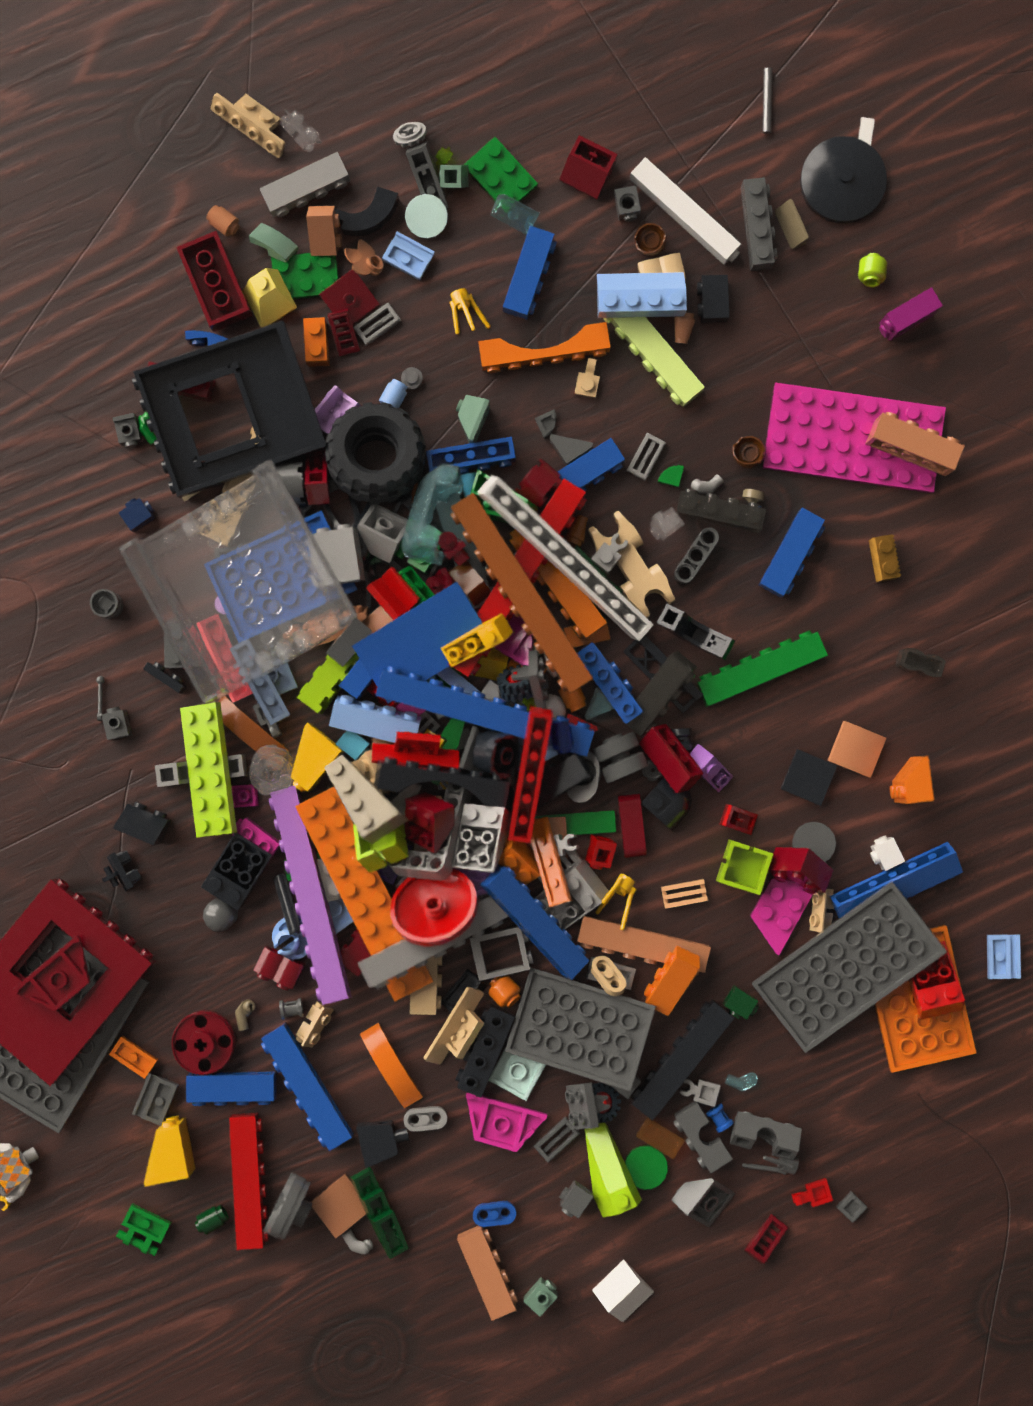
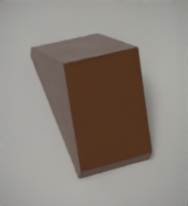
M467 560L448 572L454 581L458 582L474 606L478 605L491 593L484 580Z

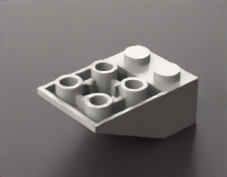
M464 803L452 868L494 873L508 839L512 813L503 807Z
M585 860L565 874L572 899L571 902L549 907L545 890L535 897L544 905L543 910L557 919V925L561 930H565L600 905L609 892Z

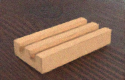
M704 879L661 887L665 909L708 901ZM700 885V889L668 895L666 893L668 890ZM702 894V897L668 903V899Z

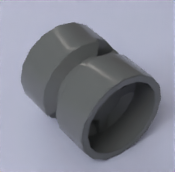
M108 589L97 590L90 598L91 610L94 614L105 619L117 618L123 611V599L119 594Z

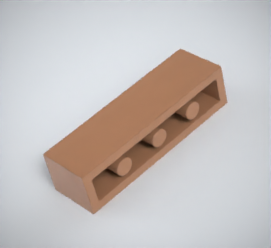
M476 1226L458 1234V1243L491 1320L493 1321L516 1311L518 1298L514 1289L510 1290L507 1282H510L506 1270H501L498 1262H501L497 1249L493 1250L491 1247L492 1237L489 1230Z

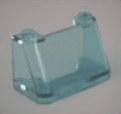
M442 464L420 478L401 541V549L406 557L438 565L442 564L444 554L437 548L439 534L430 524L437 500L448 502L452 494L457 493L461 495L464 484L459 466Z

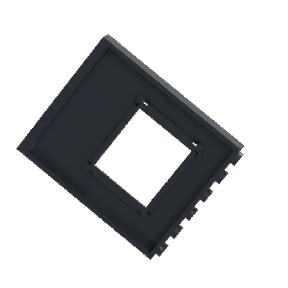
M284 321L133 371L135 375L132 378L136 391L140 390L142 398L139 399L143 411H147L150 418L147 420L149 430L154 432L157 440H154L158 453H162L164 461H161L165 474L169 473L171 482H168L172 494H176L179 498L276 466V464L326 449V441ZM234 373L256 437L199 456L177 392Z

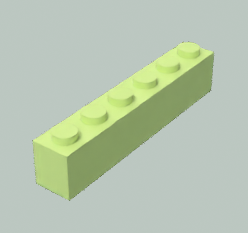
M646 317L603 318L607 323L611 322L616 329L614 331L620 339H626L630 344L628 346L630 351L635 356L639 355L643 359L642 364L646 370L654 372L658 377L656 378L658 384L663 389L667 388L670 391V397L676 405L681 404L682 407H685L704 390V385Z

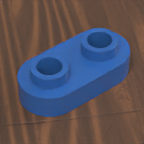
M509 1201L481 1203L473 1211V1220L480 1227L507 1225L516 1218V1208ZM507 1208L510 1211L509 1214L503 1215L502 1209ZM486 1211L488 1216L481 1217L480 1212Z

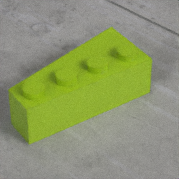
M356 652L343 667L327 655L325 663L322 666H318L313 673V678L303 686L297 698L318 714H323L342 689L339 685L359 660Z

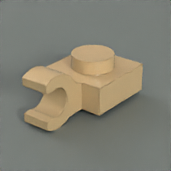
M588 358L586 372H579L575 395L596 398L600 376L594 375L597 359Z

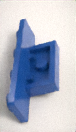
M590 643L577 653L593 680L624 723L628 724L643 713L642 708L633 697L635 695L632 693L634 688L627 678L625 680L622 679L619 675L621 670L614 661L611 663L605 659L595 643Z

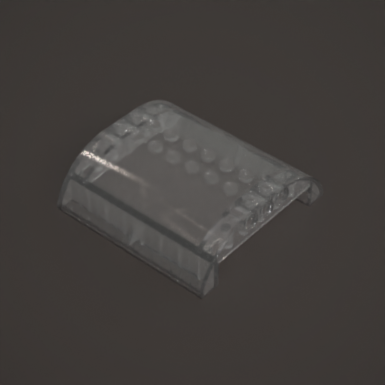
M268 460L251 470L254 476L146 539L137 537L118 548L203 703L225 696L263 677L332 637L358 617L272 460Z

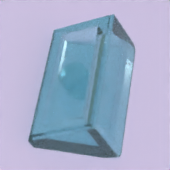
M506 194L498 195L490 215L527 234L529 227L533 226L537 220L539 212Z

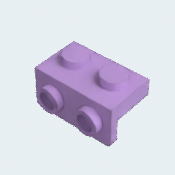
M336 385L327 392L325 398L315 408L321 430L327 435L330 433L336 419L342 417L346 410L351 407L358 408L361 406L343 393Z

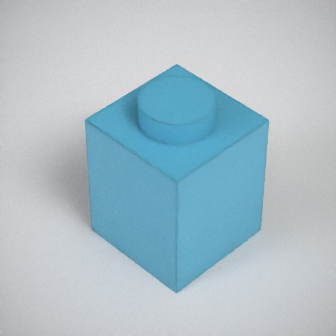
M346 731L336 742V745L354 760H358L366 751L370 750L368 748L370 743L358 733Z

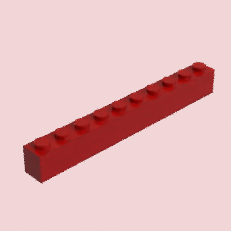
M564 478L539 517L563 538L564 536L561 533L565 527L569 529L575 520V517H573L577 509L581 511L587 502V499L584 498L586 492ZM526 539L514 555L532 584L535 583L540 575L538 569L541 564L546 565L549 561ZM499 582L496 583L477 613L482 623L501 613L509 621L514 616L510 609V606L513 605L509 598L504 599L498 590L501 586ZM493 647L453 666V668L467 677H470L471 674L475 676L481 667V664H479L483 656L487 658Z

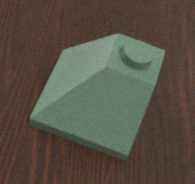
M466 395L464 400H459L456 411L459 412L458 419L470 444L477 442L490 410V400Z

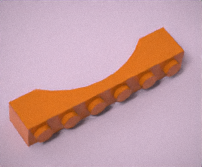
M607 322L585 325L568 341L546 349L521 348L509 344L501 338L478 341L482 370H487V373H496L500 371V368L506 367L509 370L520 369L521 365L530 364V367H536L546 361L556 364L563 362L566 358L582 360L586 355L602 357L606 355V352H610L611 348Z

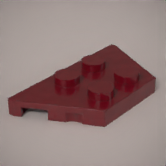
M79 935L75 936L11 991L16 995L19 994L30 999L34 1003H40L50 1010L57 1011L91 982L81 937Z

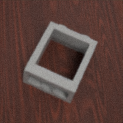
M518 926L487 932L474 939L470 936L479 981L530 970L533 958L531 950L526 951L525 943L529 942L528 937ZM517 933L523 964L487 972L480 941Z

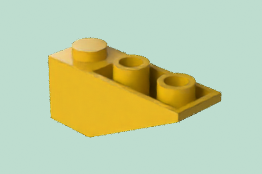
M501 613L443 646L441 650L451 667L505 641L513 631Z

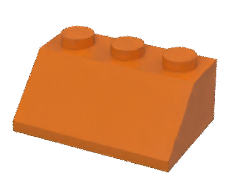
M928 756L910 757L892 780L893 786H890L891 799H894L895 803L909 804L934 801Z

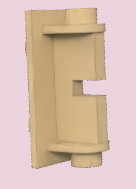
M826 889L825 893L815 892L812 895V914L809 919L810 930L822 932L832 924L833 913H826V909H834L830 899L834 889Z
M318 1001L316 1004H313L306 1016L312 1022L308 1024L303 1021L296 1033V1040L302 1043V1046L313 1047L319 1041L320 1033L324 1026L329 1023L333 1009L324 1007Z

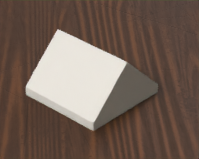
M623 1259L593 1289V1292L611 1315L624 1322L654 1293V1290Z

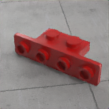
M397 732L394 745L372 744L371 762L378 764V759L384 760L385 757L397 758L398 762L401 763L413 760L420 762V766L428 767V763L441 765V769L449 770V767L459 768V751L439 749L441 735Z

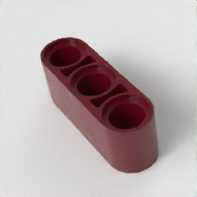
M640 794L618 796L624 857L646 856Z

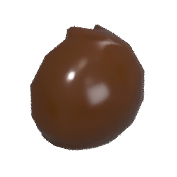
M646 223L636 232L634 242L636 249L645 256H655L664 250L667 237L661 226L655 223Z
M754 436L741 437L732 446L733 458L743 468L751 469L758 466L766 455L764 444Z

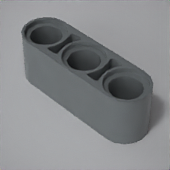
M705 528L700 532L674 571V579L677 583L681 585L688 584L697 574L719 540L718 532L715 529ZM710 533L714 538L713 543H705L703 541V534ZM691 552H700L702 555L701 561H693L691 559ZM687 569L690 573L689 579H681L678 574L679 570Z

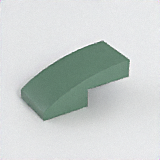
M260 223L249 235L251 243L267 249L269 256L285 263L299 250L298 246L289 238L263 223Z

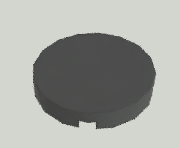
M814 821L804 823L796 830L792 839V847L810 848L826 862L835 852V835L823 823Z

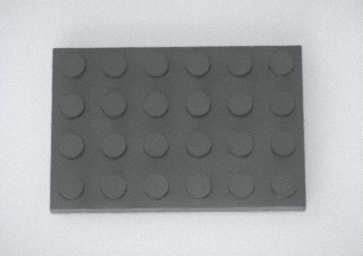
M530 968L505 1052L631 1092L656 1006L621 995L611 996L605 990Z

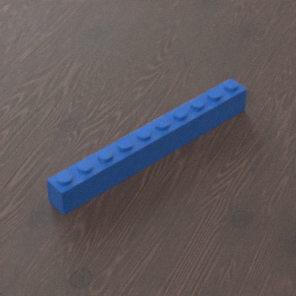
M388 666V669L382 670L375 696L525 739L529 716L528 706L515 703L514 706L508 705L505 699L494 697L491 700L485 698L486 694L478 691H473L470 694L464 692L465 688L457 685H452L451 688L443 686L442 681L432 678L430 682L421 680L422 675L410 672L409 676L400 674L401 669ZM557 715L556 718L552 717L548 746L587 757L594 735V730L590 728V724L578 721L577 724L570 723L569 718Z

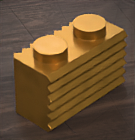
M892 534L874 537L869 540L876 583L895 580L901 576L899 573L901 570L898 569L900 566L898 565L899 561H897V552H895L896 544Z

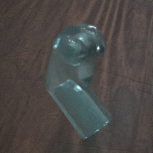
M749 1072L740 1078L728 1074L725 1084L740 1091H745L757 1084L758 1076L754 1072Z

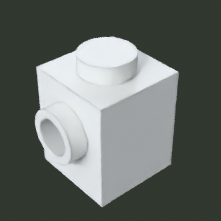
M882 836L874 840L875 844L870 846L873 851L870 855L874 863H879L884 871L905 862L892 837Z

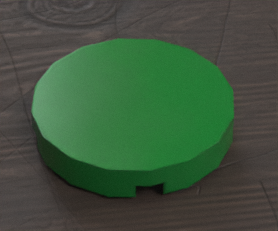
M643 1145L632 1149L626 1156V1167L637 1188L643 1190L653 1189L659 1186L666 1178L668 1171L667 1160L658 1148L651 1145Z

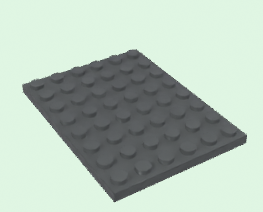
M55 926L21 967L19 972L27 978L71 941L72 938L61 928ZM84 948L91 982L62 1006L69 1014H71L108 969ZM144 978L139 981L69 1068L52 1086H49L0 1045V1098L55 1132L60 1133L144 993L149 981Z

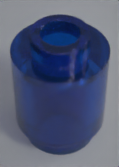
M569 721L551 723L552 729H550L553 750H558V754L571 752V748L575 747L572 726H569Z

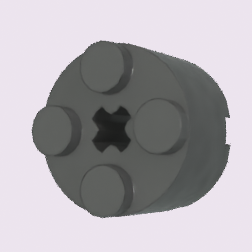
M304 461L282 462L272 468V481H276V490L273 491L274 503H279L280 506L307 504V499H304V493H306L305 468H301L305 464Z

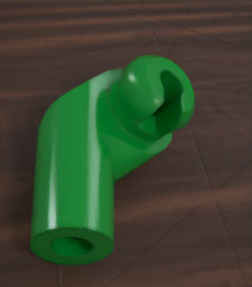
M145 412L138 417L139 431L151 445L157 438L155 433L149 430L147 420L150 418L148 413Z

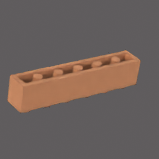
M586 915L582 917L577 942L581 943V947L593 949L594 946L602 948V952L614 954L617 951L623 953L625 958L635 960L636 956L644 958V962L656 965L657 961L664 963L667 954L673 952L675 947L679 946L700 956V969L696 975H699V972L705 973L711 949L709 945L625 925L624 930H621V924Z

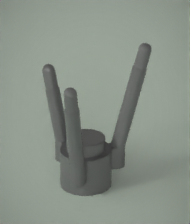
M760 1136V1138L772 1145L767 1138ZM763 1156L764 1160L777 1164V1167L743 1163L742 1167L778 1172L784 1175L786 1173L794 1175L798 1168L799 1158L795 1157L792 1161Z

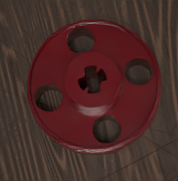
M200 1010L187 1015L176 1026L172 1036V1051L176 1061L185 1070L199 1075L212 1074L221 1070L231 1060L235 1052L237 1036L231 1023L224 1016L214 1011ZM199 1015H203L207 1019L206 1026L198 1024L197 1017ZM222 1035L229 1036L231 1040L230 1045L227 1046L221 1043ZM179 1039L187 1042V1049L182 1050L178 1047ZM202 1040L203 1043H207V1045L204 1047V1044H200L199 1041ZM202 1059L210 1061V1069H204L201 1066Z

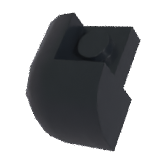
M663 776L641 804L673 832L689 813L692 797L689 790L676 793Z

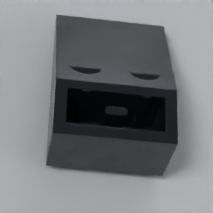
M236 832L201 888L234 909L239 910L253 891L272 854Z

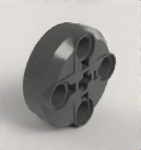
M291 1172L263 1232L284 1240L291 1224L302 1228L313 1203L303 1199L311 1182Z

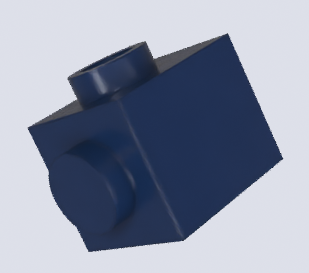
M140 498L128 501L125 504L126 508L118 512L128 528L134 533L155 519L153 515L155 510L148 500L144 502Z

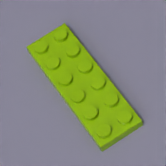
M221 702L180 708L196 838L236 833L237 828Z

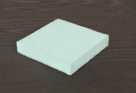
M504 1049L491 1073L489 1081L527 1101L546 1064L505 1052Z

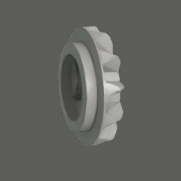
M408 122L395 130L393 139L396 145H401L402 148L408 145L412 147L413 144H419V141L425 139L427 130L425 125L420 122Z

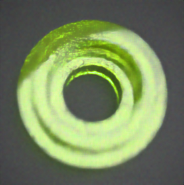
M449 146L446 149L442 147L435 155V158L438 159L435 162L437 165H445L454 154Z

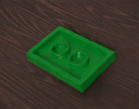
M496 137L491 139L464 164L468 165V173L506 214L538 186L535 179Z
M311 253L295 254L286 263L271 257L272 269L279 271L293 300L320 297L319 293L339 279L336 255L311 256Z

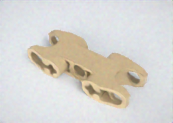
M617 511L613 516L619 529V537L616 539V543L621 545L625 540L628 541L627 547L624 550L618 551L622 557L616 564L627 580L626 583L620 586V589L625 598L648 618L650 614L644 601L648 594L658 593L669 604L675 602V597L670 589L668 579L659 565L655 564L649 569L647 568L636 548L643 545L640 535L635 527ZM594 526L588 529L596 552L604 542L609 546L611 545L612 537H604Z

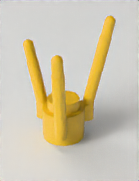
M461 288L451 293L452 301L450 305L457 335L460 333L457 308L459 311H464L471 330L475 331V326L468 310L470 304L486 328H490L489 323L475 303L472 294H468L466 288Z
M620 874L595 913L599 914L615 892L621 896L628 894L620 927L621 930H624L633 895L637 890L633 887L635 881L627 875Z

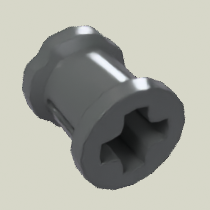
M302 998L288 1002L279 1001L282 1020L290 1016L299 1015L304 1017Z

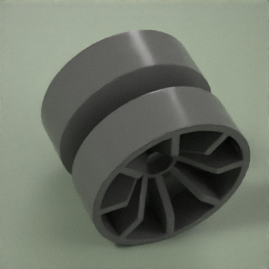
M634 731L626 735L620 733L602 741L603 745L592 749L598 762L607 760L611 762V764L601 770L606 783L622 778L649 765L643 752L632 755L629 752L639 745Z

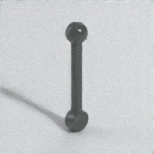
M98 676L96 679L98 683L97 721H103L101 715L103 714L102 694L105 679L103 676Z

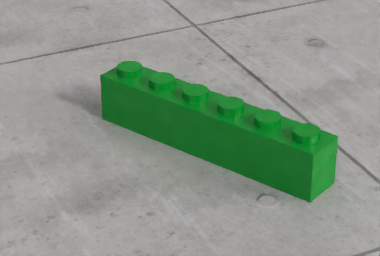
M811 630L799 634V640L792 642L790 638L779 643L780 648L772 651L771 647L759 651V657L752 659L750 655L739 660L740 665L732 667L729 664L719 668L721 672L713 676L710 672L699 677L701 681L696 684L699 691L703 694L702 698L706 707L828 656L819 633L815 632L812 634Z

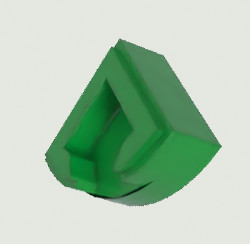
M676 465L667 468L660 475L658 483L678 488L684 466Z

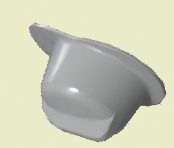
M589 751L587 757L583 756L594 776L567 791L568 796L573 801L579 803L587 802L595 795L602 775V769L596 756Z

